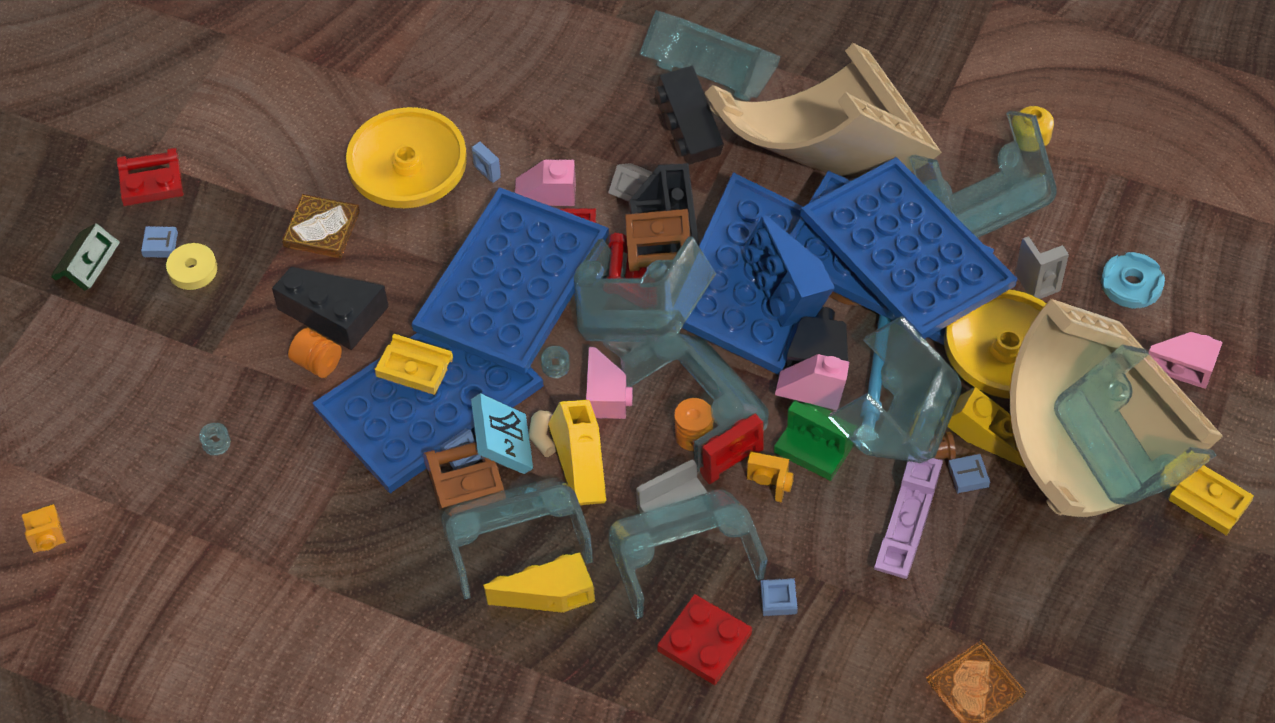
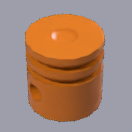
M304 328L291 342L288 357L289 360L318 377L326 378L338 365L342 349L340 345L314 330Z
M689 398L679 403L675 409V439L683 449L688 451L703 450L702 447L713 437V410L706 401L699 398Z

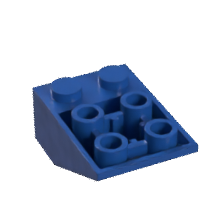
M768 216L761 217L744 246L746 260L752 264L757 274L760 288L765 291L770 301L773 315L778 318L782 327L799 323L801 318L805 316L816 317L835 289L822 261Z

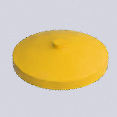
M407 107L383 112L366 121L355 132L349 142L346 162L353 185L364 197L386 207L414 208L437 201L458 184L466 168L467 153L464 138L458 127L451 120L432 110Z
M1008 290L946 326L944 345L947 357L953 368L965 381L979 390L993 396L1010 399L1012 374L1021 344L1030 326L1047 303L1030 294Z

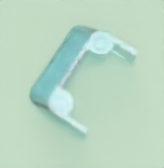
M655 10L640 51V55L656 59V66L672 71L673 67L682 69L693 65L697 75L735 90L733 96L749 102L751 97L757 98L776 70L781 56L658 10Z
M1016 111L1007 112L1014 141L1004 145L999 151L998 164L1001 172L952 194L948 182L942 177L938 160L915 154L909 157L915 176L977 238L1049 205L1055 199L1057 187L1036 115Z
M688 237L673 260H657L652 262L642 278H625L626 272L622 267L621 278L606 279L609 277L611 250L604 239H598L583 263L578 266L574 275L577 329L587 341L666 342L679 333L715 277L716 272L694 238Z
M901 316L865 336L863 340L884 361L881 369V381L884 387L894 395L888 412L867 393L830 413L828 418L861 452L868 456L921 464L936 456L960 396L962 385L957 373Z
M665 331L620 358L621 370L626 374L627 387H631L671 361L678 359L714 399L711 415L718 427L694 441V461L697 464V472L699 473L700 467L703 466L702 447L710 438L722 435L731 429L737 421L747 419L755 413L763 421L764 431L769 423V411L765 404L705 339L674 331Z
M1123 344L1061 393L1055 401L1054 410L1057 418L1107 497L1115 504L1130 505L1177 486L1217 455L1214 450L1190 447L1178 457L1172 454H1163L1151 461L1119 411L1130 401L1133 392L1132 385L1125 373L1146 358L1149 353L1146 349Z
M547 478L448 507L441 516L442 529L464 600L471 598L466 570L458 547L472 543L479 534L549 514L556 517L570 515L586 564L593 563L591 535L577 495L566 482L559 478Z
M714 490L626 517L613 523L609 530V543L636 619L643 617L644 596L634 569L649 564L654 556V547L718 527L728 537H741L757 581L764 579L768 559L749 511L730 492Z

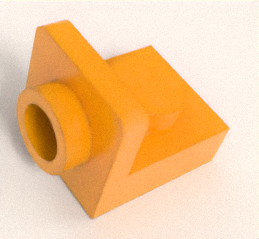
M750 452L747 480L755 481L761 485H776L775 501L782 502L784 491L791 492L794 473L788 472L789 459Z
M54 504L22 514L26 529L25 537L33 553L48 551L57 545L66 543Z

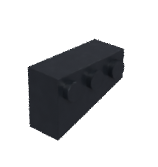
M694 66L660 75L657 87H655L654 100L675 140L678 155L683 157L688 165L720 156L724 143Z
M290 267L272 287L279 311L350 350L358 344L389 307L384 285Z

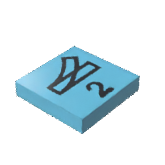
M481 393L472 398L478 455L523 474L532 470L533 462L526 414Z

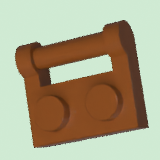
M688 209L625 215L630 271H640L641 267L682 264L683 267L690 266L692 263ZM681 243V252L638 254V247Z
M477 442L436 453L434 450L423 453L424 462L429 471L439 509L504 491L496 462L481 456L482 463L442 474L440 465L478 455Z

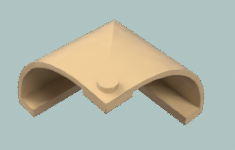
M852 43L845 50L852 60L845 68L825 81L785 98L763 102H744L735 100L730 92L714 85L705 92V95L711 102L709 105L710 109L714 114L722 118L726 125L736 134L758 146L827 173L829 170L839 176L858 178L895 157L910 171H914L931 162L942 153L872 54L855 43Z
M1051 299L1030 326L1021 344L1012 374L1010 389L1012 429L1016 445L1026 468L1039 488L1048 497L1046 501L1048 506L1058 515L1089 517L1104 514L1125 506L1176 476L1223 437L1121 322Z

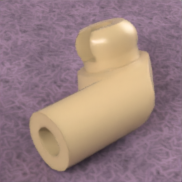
M539 410L531 417L529 439L545 457H549L556 452L554 442L547 435L548 422L553 414L549 411Z

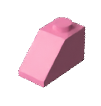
M574 160L541 161L516 178L515 193L549 206H575L576 178Z
M1189 332L1152 345L1149 355L1169 377L1206 389L1222 342L1207 335Z
M589 347L586 400H590L596 418L626 419V406H632L633 387H627L626 374L596 347Z
M820 354L780 371L775 395L838 410L846 383L849 362L834 356Z

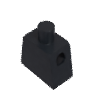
M822 307L816 318L807 316L801 318L787 354L786 368L817 354L834 356L840 360L848 361L847 326L843 321L834 320L835 311L833 309Z

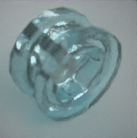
M551 346L543 351L541 355L542 370L547 376L559 378L568 373L570 369L568 351L560 346ZM552 359H559V365H552Z
M210 423L200 431L199 439L203 450L207 454L220 455L230 447L231 440L227 428L223 424ZM217 435V438H220V440L213 443V440H210V438Z

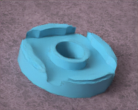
M1128 252L1124 256L1118 257L1116 255L1105 264L1101 278L1103 291L1109 299L1120 306L1132 309L1145 308L1155 303L1161 296L1165 283L1164 273L1162 275L1159 264L1147 255L1135 252ZM1135 276L1141 282L1133 284L1128 282L1125 277Z

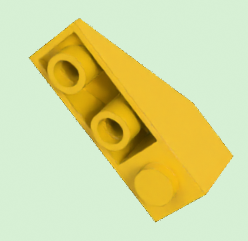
M976 387L955 398L942 421L943 424L966 442L1026 468L1016 445L1011 415Z
M590 400L559 402L548 425L574 505L605 503L606 493L599 426Z
M580 552L573 555H561L552 562L540 566L532 565L520 573L508 577L499 576L491 580L490 583L484 584L488 605L563 613L595 602L594 586Z

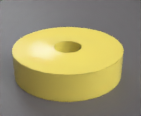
M189 243L176 248L169 255L166 269L171 282L181 289L194 290L206 286L214 279L217 273V262L210 248L198 243Z

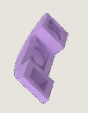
M913 452L910 453L899 495L885 538H883L874 570L907 579L930 510L943 464L942 460Z

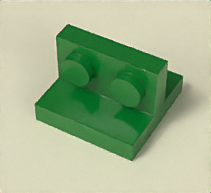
M794 400L788 409L787 428L775 444L774 453L831 481L861 436L863 427L824 407L805 402L801 404Z

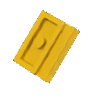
M393 334L391 344L386 347L375 368L376 377L435 395L448 370V364L453 360L452 351Z
M1195 461L1176 489L1170 494L1169 501L1227 536L1230 529L1252 502L1254 495Z

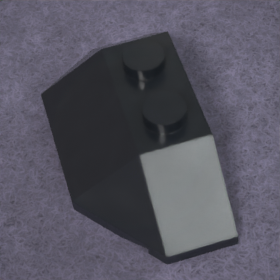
M688 163L658 165L628 201L630 214L688 209L693 259L699 246L689 165ZM681 243L638 247L639 255L681 252ZM682 264L645 268L675 287L681 285L689 266L683 267Z

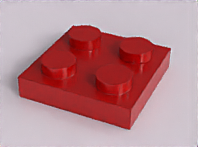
M695 594L659 642L657 651L711 684L716 685L751 636L752 627Z

